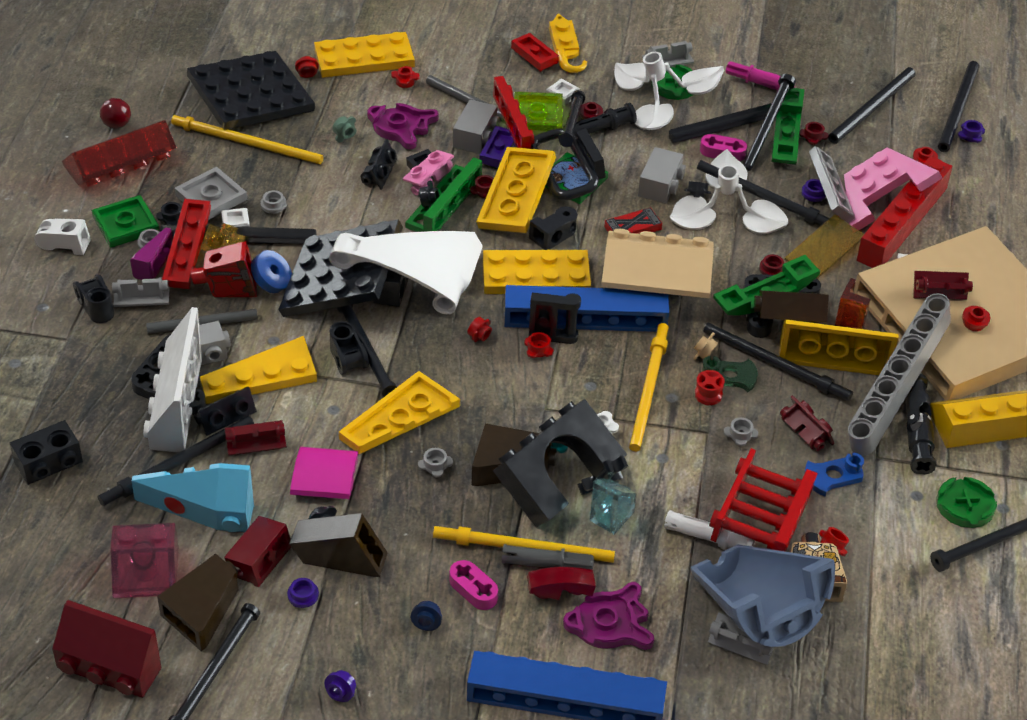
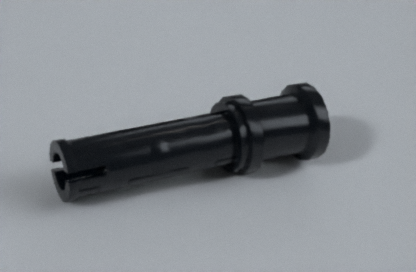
M629 102L621 108L614 110L612 108L606 109L604 114L576 122L573 134L577 137V131L585 128L590 134L607 128L615 130L619 125L626 123L634 124L637 121L635 108Z

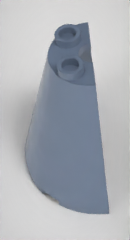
M739 544L721 552L718 563L714 565L710 560L706 559L690 567L694 579L699 582L739 629L751 640L769 647L789 645L808 634L823 616L820 610L825 599H831L835 581V562L833 559Z

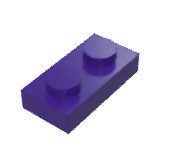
M495 126L479 155L482 164L499 167L506 148L515 147L514 140L507 128Z

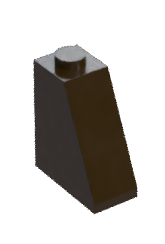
M759 290V296L754 297V312H758V318L827 322L829 295Z
M485 423L472 464L471 485L484 486L502 483L493 472L501 464L499 458L512 448L515 452L521 448L519 442L532 432ZM553 443L548 444L544 454V464L547 473L549 465L555 466L558 449L553 448Z
M362 513L298 520L289 543L303 564L371 577H380L388 554Z
M214 554L157 596L160 616L201 652L207 648L239 590L236 567L230 561H224L217 554Z

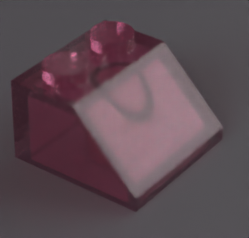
M175 523L112 526L111 574L113 598L158 596L177 582L179 545Z

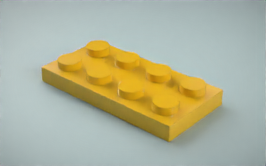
M406 32L314 42V51L322 78L394 70L404 66L415 67V59Z
M515 147L506 148L477 218L478 229L527 233L530 220L534 216L556 159L554 151Z
M483 250L484 294H505L506 285L591 288L588 250Z

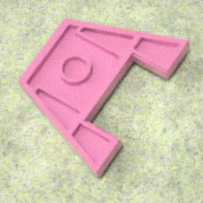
M890 148L877 152L865 162L852 168V170L844 174L846 195L855 215V218L849 223L852 232L856 233L875 221L873 214L867 207L868 205L910 179L919 191H923L942 179L940 172Z

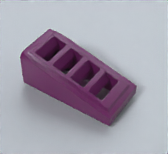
M166 227L131 258L130 262L134 278L140 280L156 278L168 259L173 241L171 228Z

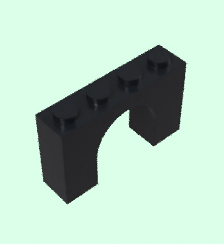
M585 399L576 405L571 401L558 411L561 415L558 419L555 420L552 416L539 426L541 432L535 436L532 432L519 442L521 448L516 452L512 448L499 458L501 464L493 470L536 528L552 519L569 504L550 479L545 469L544 454L549 443H559L569 447L580 458L592 476L595 477L604 469V461L608 459L613 461L621 455H627Z

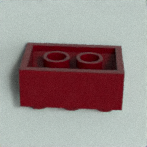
M70 600L66 601L52 648L57 668L69 675L76 674L85 677L94 684H104L116 688L122 694H133L143 698L162 668L155 630Z

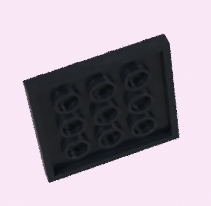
M267 51L261 54L221 60L216 63L200 64L187 68V77L224 130L315 111V102L277 51Z
M399 219L382 221L368 226H358L343 231L337 230L323 235H313L305 239L278 309L281 315L287 317L379 300L389 269L371 262H359L348 269H339L331 264L329 256L338 235L349 233L362 237L401 233L403 226Z

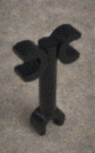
M621 455L613 461H610V459L604 461V469L597 477L590 476L582 479L581 483L577 484L581 495L601 489L604 485L609 487L618 484L619 480L623 479L621 471L628 467L625 456Z

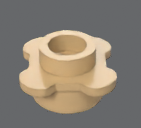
M712 332L709 338L703 335L694 349L697 351V354L693 358L694 360L700 356L706 361L718 345V342L712 339L715 335L714 332Z

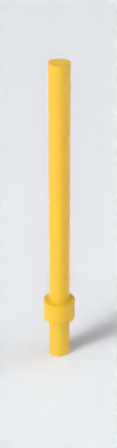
M665 323L658 325L656 337L652 339L650 346L651 358L629 445L630 450L635 452L641 449L662 355L666 353L668 346L666 338L669 326Z
M434 526L433 538L456 541L458 545L469 546V543L503 548L504 544L555 551H561L562 548H565V552L590 554L594 556L595 561L614 563L615 551L475 532L471 531V528L461 526L458 529Z

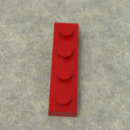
M504 76L494 77L493 97L516 147L531 149V145L535 141L534 134L527 127L526 116L520 112V105L518 100H515L513 97L511 85H507Z
M184 199L162 280H168V287L190 289L192 282L191 269L196 267L211 211L210 201Z

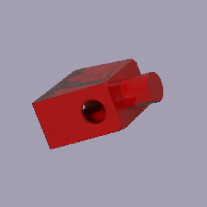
M246 241L207 251L205 253L204 267L191 269L193 284L208 283L211 294L214 297H257L258 284L251 273L252 258Z

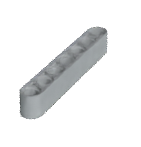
M936 293L925 299L848 426V434L853 453L864 456L875 450L950 325V302L947 296Z

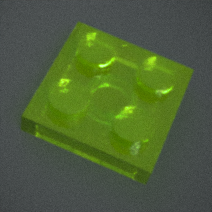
M514 93V99H517L519 102L521 114L526 116L529 130L549 131L562 128L563 93Z

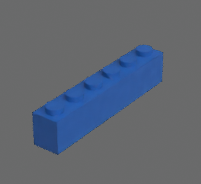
M506 285L504 327L529 328L532 292L566 296L570 293L578 294L581 297V307L577 312L576 329L657 332L660 323L668 325V294L615 288ZM558 310L557 329L565 328L567 310Z
M474 651L467 681V701L580 720H662L667 681L657 680L653 677L643 678L625 675L621 672L612 673L593 670L589 667L562 665L558 662L530 660L526 657L499 655L489 651Z

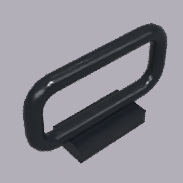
M564 128L552 129L534 136L535 141L531 145V149H538L540 144L559 138ZM586 128L577 131V138L574 135V142L570 148L589 182L570 190H562L550 172L546 185L555 198L572 200L587 195L598 187L600 179L606 178L604 159Z

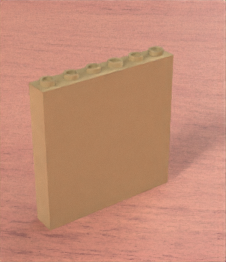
M987 226L858 273L853 293L887 333L899 334L897 344L926 299L913 298L914 271L969 273L968 281L973 282V290L968 292L967 300L949 299L950 325L921 371L945 401L961 399L1027 372V269ZM980 306L986 309L991 317L988 326L981 331H972L966 328L962 319L965 308Z

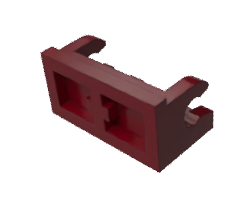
M262 516L256 518L224 556L225 561L228 560L235 567L239 568L237 569V578L253 583L256 587H259L291 548L289 544L291 537L287 525Z

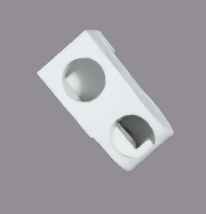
M46 219L42 221L34 240L44 250L49 251L55 248L72 249L74 255H84L91 238L83 219Z

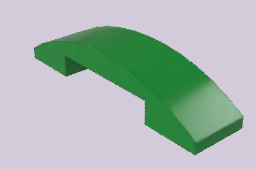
M793 88L788 90L776 116L771 162L793 165L797 163L805 89Z
M806 255L784 263L782 265V272L743 289H740L736 284L713 294V298L727 315L754 313V297L759 296V290L799 292L820 275V270Z

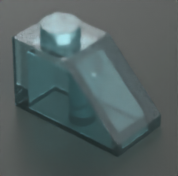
M596 478L593 482L590 521L615 535L633 515L637 493L612 479Z

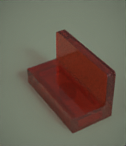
M850 278L840 298L835 326L864 329L870 299L853 293L856 279Z

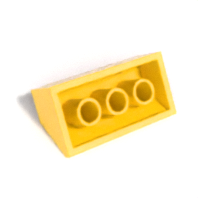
M784 320L780 337L779 356L801 366L879 375L897 346L899 334Z
M1027 390L930 403L931 418L946 448L1027 437Z

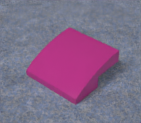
M300 447L293 471L290 495L350 499L354 486V473L358 463V451Z

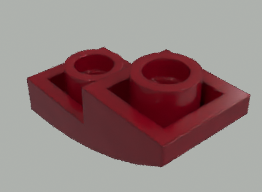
M550 567L530 571L527 575L529 594H534L541 599L552 598L559 600L562 590H566L573 595L593 596L596 588L593 570L585 568Z

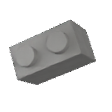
M469 100L453 127V148L480 154L495 126L500 124V117L497 116V106Z
M654 147L640 176L638 196L667 204L671 194L675 195L677 192L678 179L682 180L685 174L686 165L682 164L683 154Z

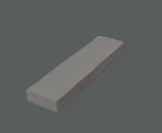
M814 146L809 153L832 212L847 223H850L855 218L834 162L828 154L819 147Z

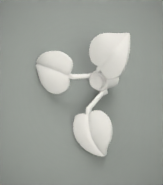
M650 52L643 57L644 63H616L614 71L617 85L626 91L637 90L643 86L644 82L647 83L650 79L652 80L655 105H644L636 110L637 121L635 125L643 130H656L667 125L674 115L672 105H660L657 81L665 77L666 70L681 88L687 87L688 93L700 95L712 91L718 85L724 68L719 66L693 70L686 73L681 81L670 68L669 63L663 62L661 53Z
M728 149L719 154L711 163V165L719 168L718 178L706 173L707 183L715 188L710 202L707 203L702 197L698 198L689 195L683 197L675 204L670 215V220L679 227L689 230L704 229L710 226L716 219V213L711 207H713L719 192L731 195L737 191L743 208L747 211L743 216V224L749 231L761 235L769 234L788 225V218L785 213L770 201L755 200L751 207L747 205L742 185L739 184V177L747 180V170Z

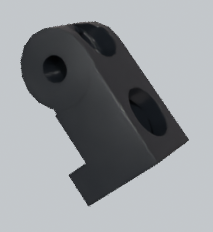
M565 206L558 208L555 214L543 220L538 216L530 220L529 239L544 250H550L575 234L577 211Z

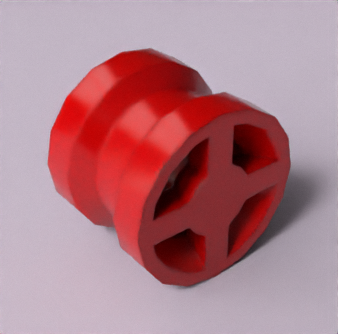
M713 370L702 371L698 374L696 379L697 387L695 389L697 401L704 405L718 404L723 397L724 377L719 372Z

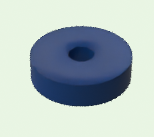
M265 250L258 254L251 262L252 276L263 290L269 293H279L287 288L292 272L287 261L279 253Z

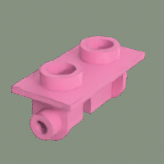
M436 150L430 153L418 166L413 167L402 179L412 183L411 191L415 195H419L420 187L427 186L428 181L433 183L431 176H433L435 181H439L451 171L453 166L451 159L454 155Z

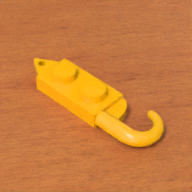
M557 14L553 21H549V31L554 51L559 55V66L562 70L569 73L581 72L587 67L586 60H583L579 66H572L568 63V59L579 56V44L573 22Z

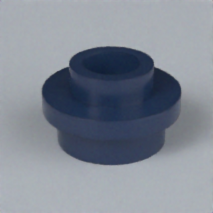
M422 601L412 609L410 618L417 628L433 631L441 625V610L434 602Z

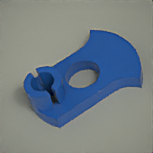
M849 453L844 458L823 463H813L808 460L805 472L806 469L818 473L812 490L822 496H826L827 491L862 482L864 458L858 453H852L851 457ZM835 470L842 476L840 478H831L826 472Z

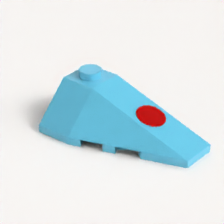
M217 463L211 464L207 470L196 471L194 467L184 468L183 473L171 475L163 471L132 476L134 498L139 502L216 530L246 532L250 526L254 508L250 465Z

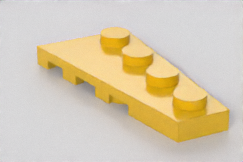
M304 336L200 376L201 388L205 394L206 404L214 403L246 387H249L251 394L254 395L317 382V373Z
M418 371L339 431V440L354 451H358V454H361L460 407V398Z

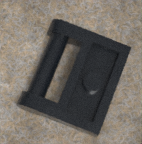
M532 292L529 336L536 332H542L551 338V342L576 343L579 335L576 329L577 312L581 307V297L575 293L559 296ZM559 309L567 310L566 325L563 330L557 329Z

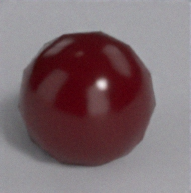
M118 98L106 100L99 111L103 124L113 129L124 127L131 118V110L128 103Z

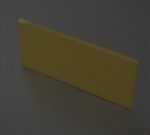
M834 214L785 257V260L789 262L806 255L820 270L818 279L859 243L864 234Z

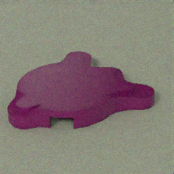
M396 103V108L386 109V105L371 106L367 110V117L372 122L374 131L380 137L400 142L405 149H414L417 146L415 135L428 134V125L439 120V113L435 109L422 110L410 105Z
M630 582L617 591H602L593 593V596L587 595L579 607L577 605L573 611L566 613L563 618V626L566 631L577 635L587 644L597 648L607 649L632 645L643 650H649L654 645V635L638 624L648 620L649 612L639 603L642 587L637 582Z

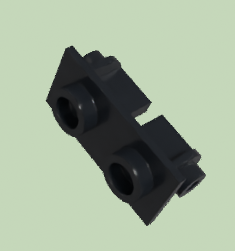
M385 139L382 146L373 150L368 162L369 166L365 167L360 176L363 184L377 183L380 190L383 189L397 160L396 151L391 147L388 139Z
M246 387L237 390L227 397L198 409V413L194 414V418L198 424L203 425L205 434L208 436L256 413L257 410L250 388Z

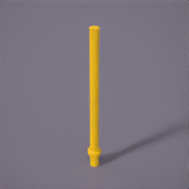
M173 115L171 119L172 125L183 127L185 131L194 130L320 165L323 162L324 157L321 154L232 130H224L221 127L195 121L190 116L184 118Z

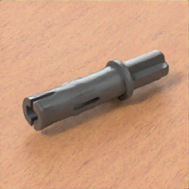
M504 544L502 551L504 553L517 554V556L502 555V564L542 568L577 567L593 570L594 566L593 555L565 552V548H562L561 551Z

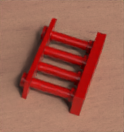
M751 448L746 459L741 457L735 471V474L738 476L721 510L715 509L709 523V527L714 528L710 540L716 542L723 528L765 544L767 549L786 552L810 498L818 473L806 469L802 480L787 478L753 465L756 450ZM748 476L791 491L793 496L789 495L787 498L745 481ZM742 493L782 508L783 512L787 514L781 513L779 516L737 500V498ZM732 510L772 525L779 532L773 531L771 534L731 519L728 516Z

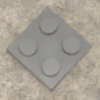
M218 167L174 188L175 196L182 202H184V199L210 201L211 211L208 220L221 214L222 210H229L247 200V192Z

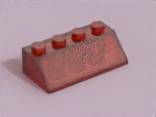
M166 120L71 153L62 163L78 186L86 183L87 187L101 183V177L110 175L112 179L125 174L124 169L133 166L134 170L149 165L147 161L156 158L157 162L171 157L170 152L177 147Z

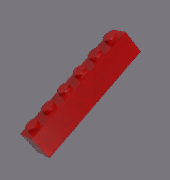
M930 156L924 164L938 170L942 179L923 191H919L910 179L861 237L856 261L871 268L887 263L946 191L953 166Z

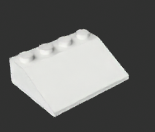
M192 307L166 340L164 352H159L158 368H160V374L154 375L153 391H156L155 397H150L148 413L151 414L150 421H145L143 432L144 438H148L149 450L181 452L186 448L192 415V407H189V403L195 399V390L202 362L198 308Z

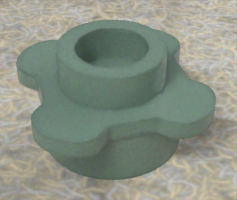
M343 116L334 122L333 132L337 134L335 137L337 142H342L344 139H349L356 134L357 130L354 125L356 119L353 116L349 118Z

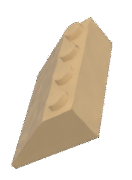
M626 229L608 231L601 287L710 298L714 242L704 237L683 239L682 236L677 234H668L664 237L656 236L655 233L648 231L640 232V234L629 233Z

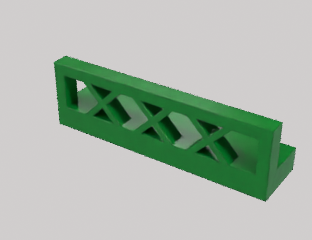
M473 157L465 168L455 164L451 171L435 187L438 189L440 197L430 208L420 205L405 222V228L415 232L439 231L471 193L470 188L475 186V179L482 175V160ZM423 220V225L417 223V221Z

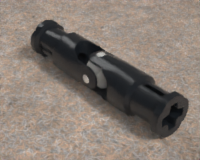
M923 374L918 376L904 400L905 412L907 414L908 446L913 457L910 467L916 474L932 473L937 465L936 459L933 457L935 443L931 420L930 396L926 393L928 379Z

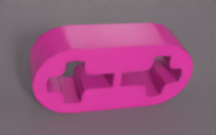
M707 134L701 138L700 152L706 157L716 158L726 149L738 161H742L746 157L747 144L741 139L715 134Z
M460 560L452 564L449 570V581L453 589L477 609L489 610L497 604L498 586L491 578L470 561Z

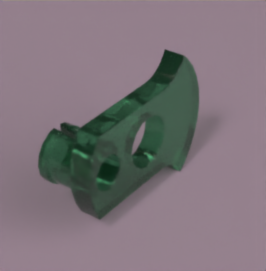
M711 356L703 359L702 371L713 370L719 372L724 377V386L739 387L748 393L757 383L758 371L750 359L744 362L720 361L715 356H713V360H710ZM730 370L735 372L737 376L726 377L723 375V372Z

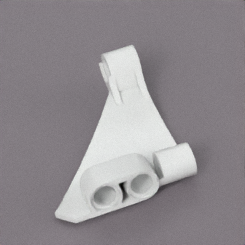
M465 231L408 232L371 237L342 233L338 235L329 260L332 265L339 269H348L359 262H371L397 272L435 292L433 307L437 312L452 314L457 308L461 294L468 287L483 246L475 232Z

